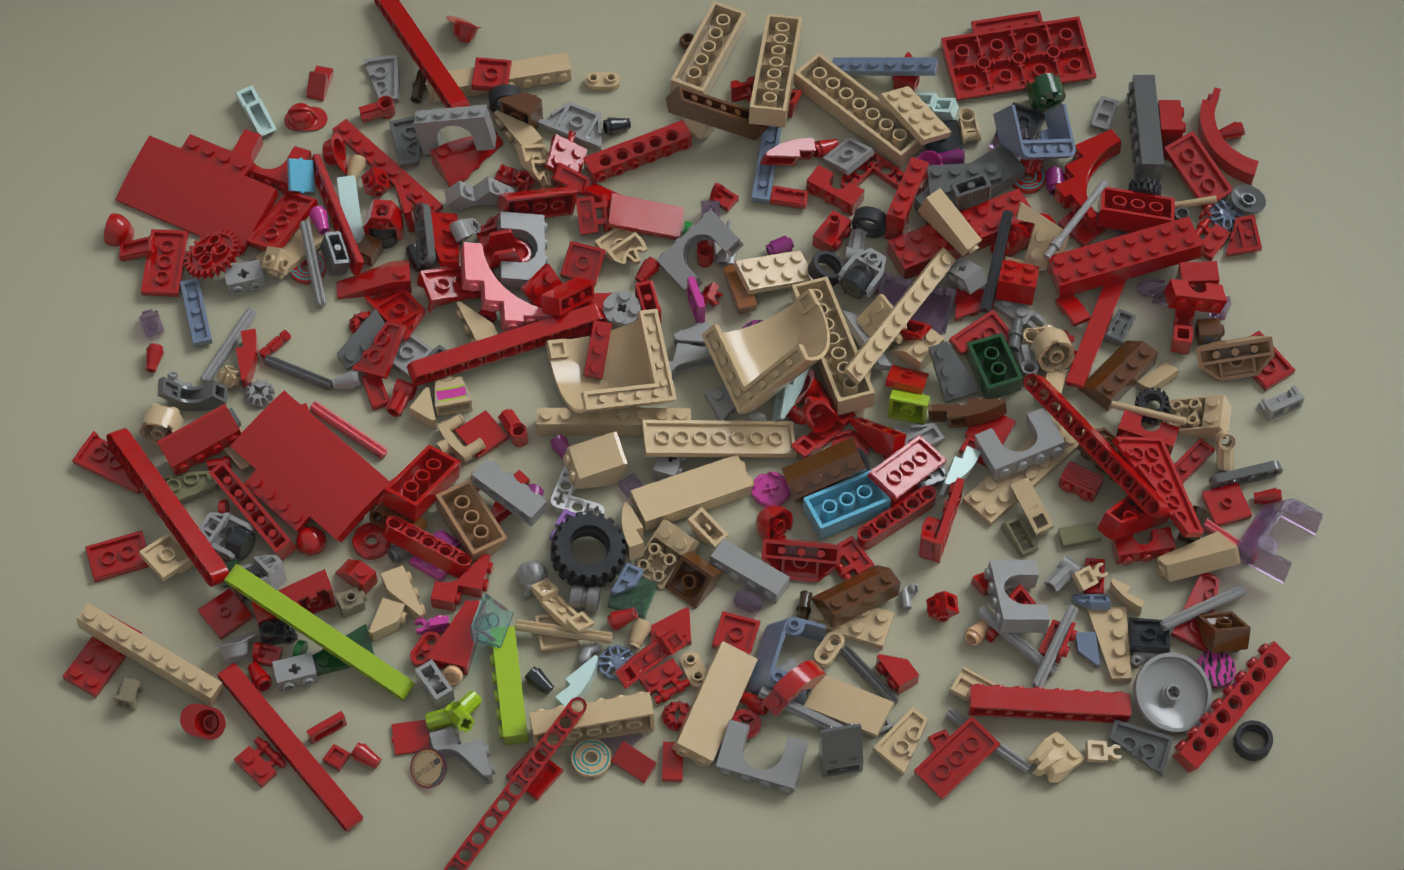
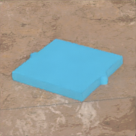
M303 158L287 159L288 190L297 191L300 194L304 192L314 193L313 160H303Z

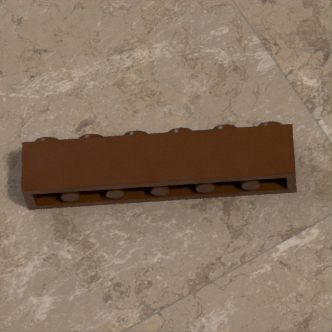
M678 86L666 97L668 113L748 139L756 140L768 129L767 125L749 124L748 108L682 86Z

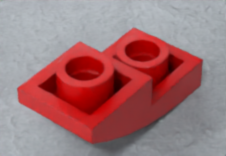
M1074 295L1055 299L1054 302L1062 315L1067 316L1073 327L1090 321L1091 316Z

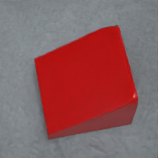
M984 572L973 576L971 584L983 597L988 594V580L985 579Z

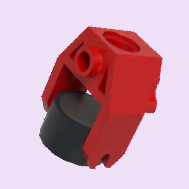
M373 199L365 214L364 235L367 233L382 240L383 249L393 247L398 240L403 241L404 224L402 210L392 200Z

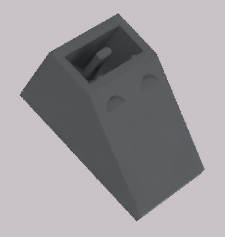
M848 723L836 728L829 726L820 730L818 758L823 777L863 771L861 723Z

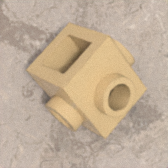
M267 246L261 268L267 270V274L278 277V274L286 275L293 254L282 248Z

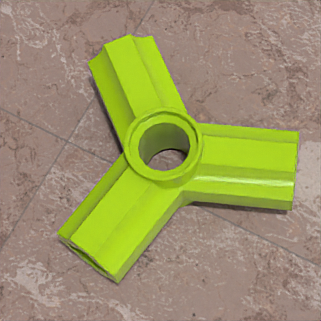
M469 691L459 701L452 702L443 709L426 713L425 718L428 729L432 731L452 726L466 733L471 731L475 721L470 714L480 706L482 702L480 695L475 691Z

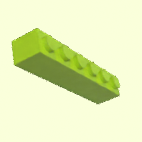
M515 626L492 628V636H488L489 648H493L494 653L490 654L491 666H495L496 672H492L493 684H497L498 690H494L495 702L500 704V708H496L497 720L502 721V726H498L499 739L504 738V745L527 743L528 733Z

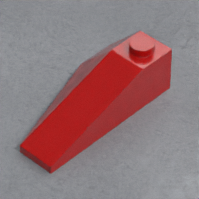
M496 131L495 149L477 151L473 137L469 136L447 142L431 150L432 164L449 188L458 181H466L475 169L478 170L481 167V163L484 160L490 158L504 144Z
M390 261L361 272L359 275H353L337 281V299L359 298L366 295L381 296V292L394 291L405 288L409 293H412L410 261Z

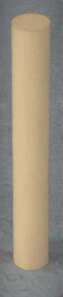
M1217 196L1175 202V209L1217 203Z

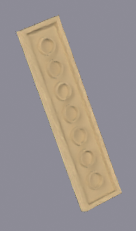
M1052 419L1065 441L1064 453L1058 457L1047 459L1041 464L1027 467L1023 471L1012 473L1006 478L994 480L990 474L963 497V502L990 526L1018 502L1010 485L1028 477L1033 487L1037 486L1077 450L1078 442L1055 419ZM1034 437L1020 447L1017 452L1030 449L1036 443Z
M642 420L641 423L645 457H731L738 455L739 457L796 458L797 452L791 448V445L795 442L793 421Z

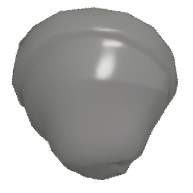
M536 560L524 562L518 567L517 579L525 588L522 594L523 600L530 597L532 592L531 585L548 578L546 567Z

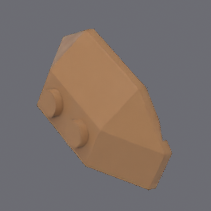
M1272 336L1242 337L1212 342L1196 348L1199 368L1219 381L1258 376L1275 356Z

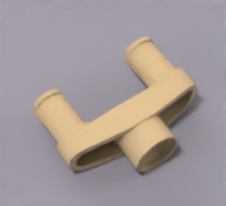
M458 413L453 418L437 425L443 439L437 442L436 446L438 450L448 455L453 453L458 459L466 463L472 459V456L486 447L481 438L467 446H463L452 431L466 422L463 416Z

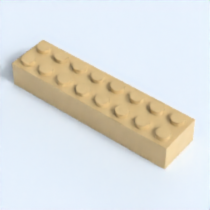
M767 14L749 108V124L785 127L801 39L802 17Z
M818 52L794 73V87L798 90L800 89L803 94L897 167L901 168L924 147L878 97Z
M828 276L793 284L791 294L793 303L807 289H812L827 319L830 345L828 352L817 361L837 415L874 406L875 392L868 375L866 374L861 382L855 384L843 371L857 354L858 350Z

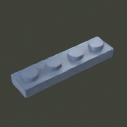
M197 278L181 281L180 284L193 345L198 347L212 344L200 282Z

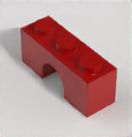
M818 165L806 180V191H809L813 196L823 199L827 204L834 205L842 212L853 215L864 201L865 190L851 182L841 189L832 187L834 173Z
M1170 279L1164 290L1168 308L1220 314L1227 303L1223 286L1220 284L1205 283L1201 291L1196 292L1189 286L1188 281Z
M1174 310L1170 352L1189 355L1194 327L1192 326L1195 311Z
M1124 410L1116 436L1163 438L1171 456L1180 427L1161 421L1160 427L1156 431H1147L1141 425L1143 415Z
M1171 527L1151 529L1150 543L1139 544L1135 541L1133 534L1112 540L1111 546L1116 565H1129L1138 561L1148 562L1174 551L1176 545Z

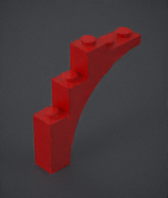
M1112 129L1075 145L1074 161L1065 165V181L1055 185L1054 198L1064 209L1070 207L1074 213H1077L1088 199L1087 186L1093 174L1107 160L1121 153V139ZM1092 207L1081 218L1082 224L1086 225L1089 230L1096 228L1097 214Z

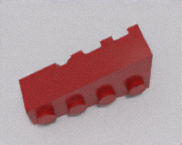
M1128 495L1104 513L1097 530L1103 533L1105 537L1115 540L1165 524L1170 517L1167 515L1164 518H1156L1147 515Z

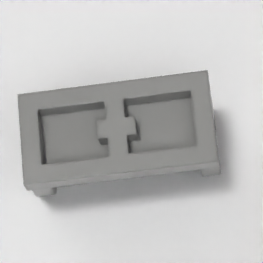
M1292 386L1287 392L1269 400L1261 399L1258 406L1269 422L1301 408L1304 396L1301 395L1296 386Z

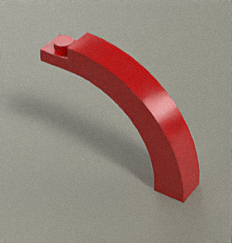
M1214 87L1213 93L1208 94L1207 100H1202L1198 116L1200 141L1215 164L1222 171L1234 179L1252 186L1259 161L1237 152L1221 136L1215 121V109L1219 101L1221 89Z

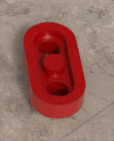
M425 632L412 649L410 659L415 667H420L428 662L429 654L441 638L437 632ZM431 641L435 642L433 645L428 644ZM419 657H423V658H424V659L421 660V661L417 660Z

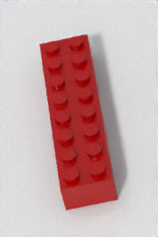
M1019 188L960 211L982 240L978 245L979 249L977 251L989 247L996 242L1004 210H1010L1014 214L1011 225L1013 223L1021 225L1028 223L1016 219L1020 202L1031 208ZM930 224L890 239L887 244V254L903 281L917 276L918 272L923 271L939 249L943 247L955 260L962 257Z
M1188 216L1055 254L1047 260V270L1060 299L1175 266L1180 262L1199 259L1202 254V244Z

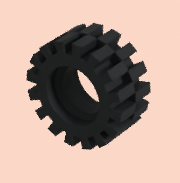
M1141 176V179L1136 177L1135 180L1132 179L1129 182L1128 190L1161 196L1162 185L1155 178L1151 180L1148 176L1147 178Z
M1151 387V390L1148 391V388H1145V393L1140 391L1139 396H1136L1135 406L1145 408L1146 403L1157 401L1160 406L1155 411L1170 413L1169 397L1164 390L1161 392V389L1157 388L1155 391L1154 387ZM1143 416L1142 422L1145 423L1147 420L1148 424H1151V421H1154V424H1158L1157 420L1160 419Z

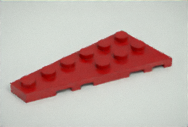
M1116 436L1112 442L1130 466L1168 504L1169 513L1167 515L1184 537H1201L1204 533L1163 438Z

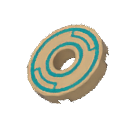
M583 740L572 751V767L582 777L598 778L605 774L611 765L610 749L600 740ZM594 755L597 757V760L590 763L586 761V757Z

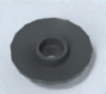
M1238 185L1231 192L1230 199L1233 205L1244 213L1257 214L1266 206L1264 194L1253 186Z

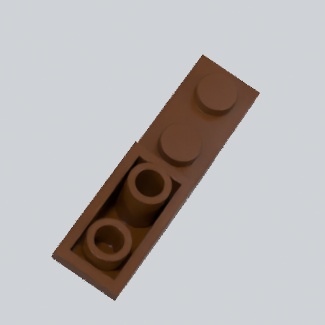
M974 398L967 399V405L929 404L928 413L930 421L947 422L948 428H961L997 419L1007 413L1006 399Z

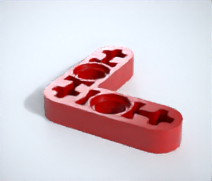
M874 152L872 157L851 174L842 176L840 187L844 188L846 186L845 182L849 183L851 181L859 187L869 176L875 174L897 190L904 172ZM884 168H888L891 170V172L889 174H884L881 172V170ZM861 169L865 171V174L858 175L856 171Z

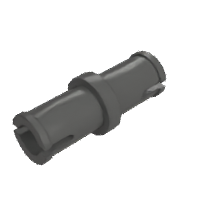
M1019 318L1011 321V330L1008 333V346L1012 354L1019 352L1020 341L1023 339V320Z

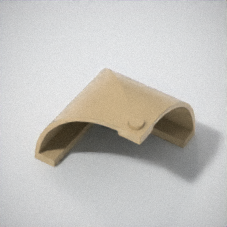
M807 289L789 307L762 322L725 333L722 332L719 325L714 324L702 334V338L738 414L750 413L761 407L828 352L830 332L827 319L812 289Z
M657 309L639 311L637 313V321L611 330L602 380L583 376L590 336L567 340H548L546 342L549 362L557 389L565 404L573 412L587 413L671 403L677 400Z

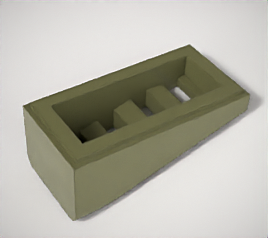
M1021 515L1001 525L1003 532L1021 558L1039 549ZM1015 525L1018 527L1017 529H1014V530H1012V528H1011V527H1013V526H1015ZM1021 531L1022 534L1016 537L1015 533ZM1025 537L1026 541L1019 543L1018 540ZM1030 544L1031 547L1023 550V546Z

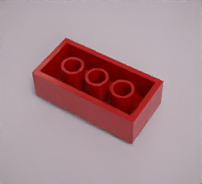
M1106 187L1098 200L1097 226L1136 232L1174 221L1175 198Z
M428 445L384 488L383 505L416 522L436 501V494L447 490L459 478L461 461Z

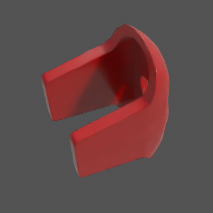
M511 229L489 233L487 245L483 247L484 256L490 269L498 268L501 261L523 263L529 260L531 256L528 244L522 240H517Z

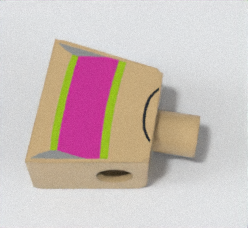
M451 375L442 378V380L435 381L437 417L472 411L471 397L462 377H453Z

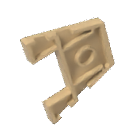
M1020 202L1016 219L1034 223L1024 260L1005 256L1004 260L1040 266L1039 271L1047 270V260L1043 255L1050 247L1049 244L1052 240L1057 238L1063 229ZM1069 235L1063 241V246L1060 250L1056 251L1053 255L1065 252Z

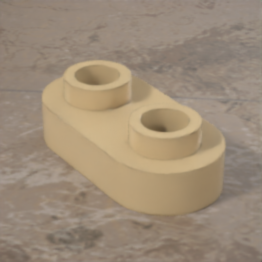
M591 72L584 78L585 87L590 91H614L620 86V76L615 72Z
M831 631L825 636L814 652V661L820 667H828L833 663L844 647V636L838 631ZM832 642H837L838 644H837V645H832L831 643H832Z
M686 652L681 657V668L685 677L690 681V686L698 690L706 670L697 653ZM688 659H693L694 661H693V662H688L687 660H688ZM699 675L701 678L696 679L695 676Z

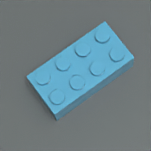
M871 470L803 498V511L819 540L872 519L890 508L891 499L867 477Z

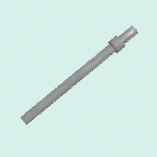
M1103 179L1059 236L1052 240L1049 244L1050 247L1043 255L1046 260H1049L1056 251L1060 250L1063 246V241L1108 185L1106 180Z

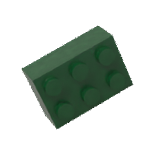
M1003 333L967 343L965 356L985 399H994L1022 389L1023 376Z

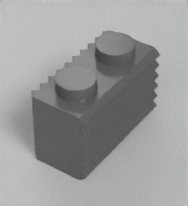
M986 173L952 183L950 186V196L957 209L980 202V200L983 201V199H990L991 183Z
M340 231L325 233L320 247L325 257L324 260H326L325 263H327L326 266H328L327 269H329L328 272H330L329 275L347 274L351 260L342 233Z

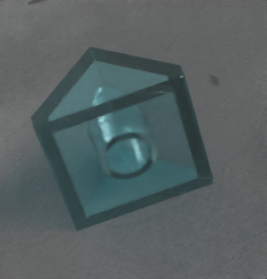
M483 593L470 627L472 641L501 648L514 613L487 593Z

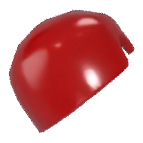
M316 527L303 528L296 537L295 546L297 551L308 556L319 554L325 548L326 536L323 531Z

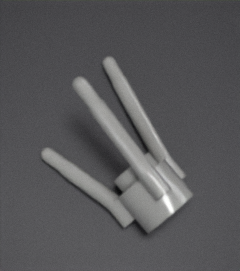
M731 220L727 221V226L729 227V229L731 226ZM713 242V262L721 268L734 264L738 251L730 257L723 249L718 252V245Z

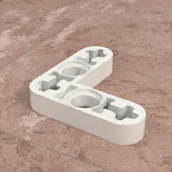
M564 465L551 496L552 509L559 513L567 509L575 514L581 511L585 514L588 507L589 511H593V513L599 511L605 517V510L602 505L573 496L575 490L572 482L569 481L567 466ZM563 483H569L571 484V488L568 490H564L561 488V485ZM561 495H563V503L557 505L556 502H558L560 500ZM580 504L583 506V509L581 511H574L572 507Z

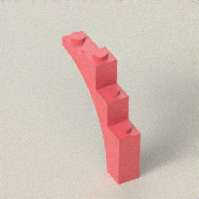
M463 243L460 252L462 290L481 291L482 310L500 311L501 330L509 331L522 327V325L525 326L556 316L542 313V308L531 305L508 291L490 270L481 243Z

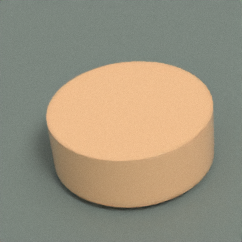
M448 665L442 672L451 686L458 685L463 678L461 669L455 665Z

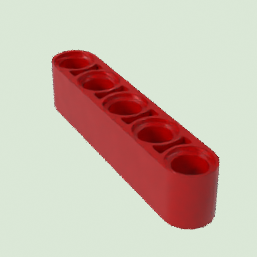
M929 485L921 487L861 526L857 531L856 541L863 550L871 549L932 509L936 501L935 488Z
M389 516L386 519L382 535L387 541L456 578H460L469 569L472 560L467 553L400 517Z

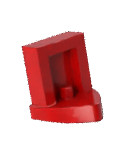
M715 183L711 190L709 202L729 212L739 201V196L725 188L722 184Z
M255 642L253 644V662H257L258 665L273 667L272 662L281 659L282 647L262 642Z

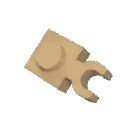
M1098 563L1093 568L1089 565L1071 574L1080 592L1099 583L1098 579L1108 575V572L1103 574L1099 572V567L1103 563Z
M1087 740L1085 742L1086 762L1106 763L1108 758L1111 761L1117 762L1121 759V755H1115L1113 751H1119L1121 746L1114 744L1111 747H1107V741Z

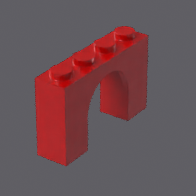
M244 129L232 152L255 161L263 146L261 134ZM294 146L287 159L303 158V160H312L311 151ZM287 159L281 166L273 169H264L254 163L247 177L276 188L283 193L289 191Z
M911 157L887 212L884 239L890 240L907 233L909 216L915 197L926 189L929 162Z

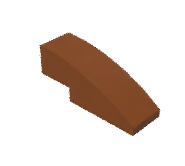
M734 264L723 266V272L738 315L756 311L757 303L754 294L748 295L733 266Z

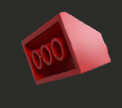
M558 186L555 188L524 190L513 193L506 192L499 194L497 207L499 214L501 211L544 215V218L572 215L578 191L572 186Z
M223 404L160 439L157 443L174 474L177 476L187 472L189 468L196 464L203 463L212 455L221 453L223 449L230 446L237 439L241 431L226 404Z

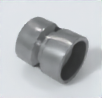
M573 584L569 606L574 610L581 611L582 608H585L588 612L597 613L600 604L601 588L589 586L586 589L584 585Z

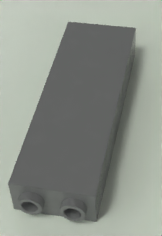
M1001 145L971 162H1001L1002 181L991 184L990 199L1025 178V167L1012 152ZM929 189L915 197L914 209L918 215L920 214L917 210L926 197L929 196ZM950 195L947 196V197L950 199V201L953 203V201H952V199H951V196H950ZM987 198L986 200L983 199V201L980 200V202H976V203L970 204L969 206L966 205V207H964V206H963L962 208L959 207L958 211H959V212H960V211H963V210H965V209H968V208H970V207H973V206H975V205H978V204H980V203H983V202H985V201H988L989 199H988V198Z

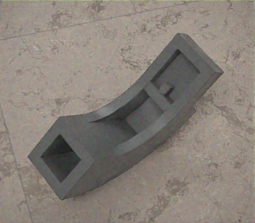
M162 377L158 379L157 396L167 400V406L176 407L179 410L207 411L227 403L228 387L215 380L201 386L190 387Z

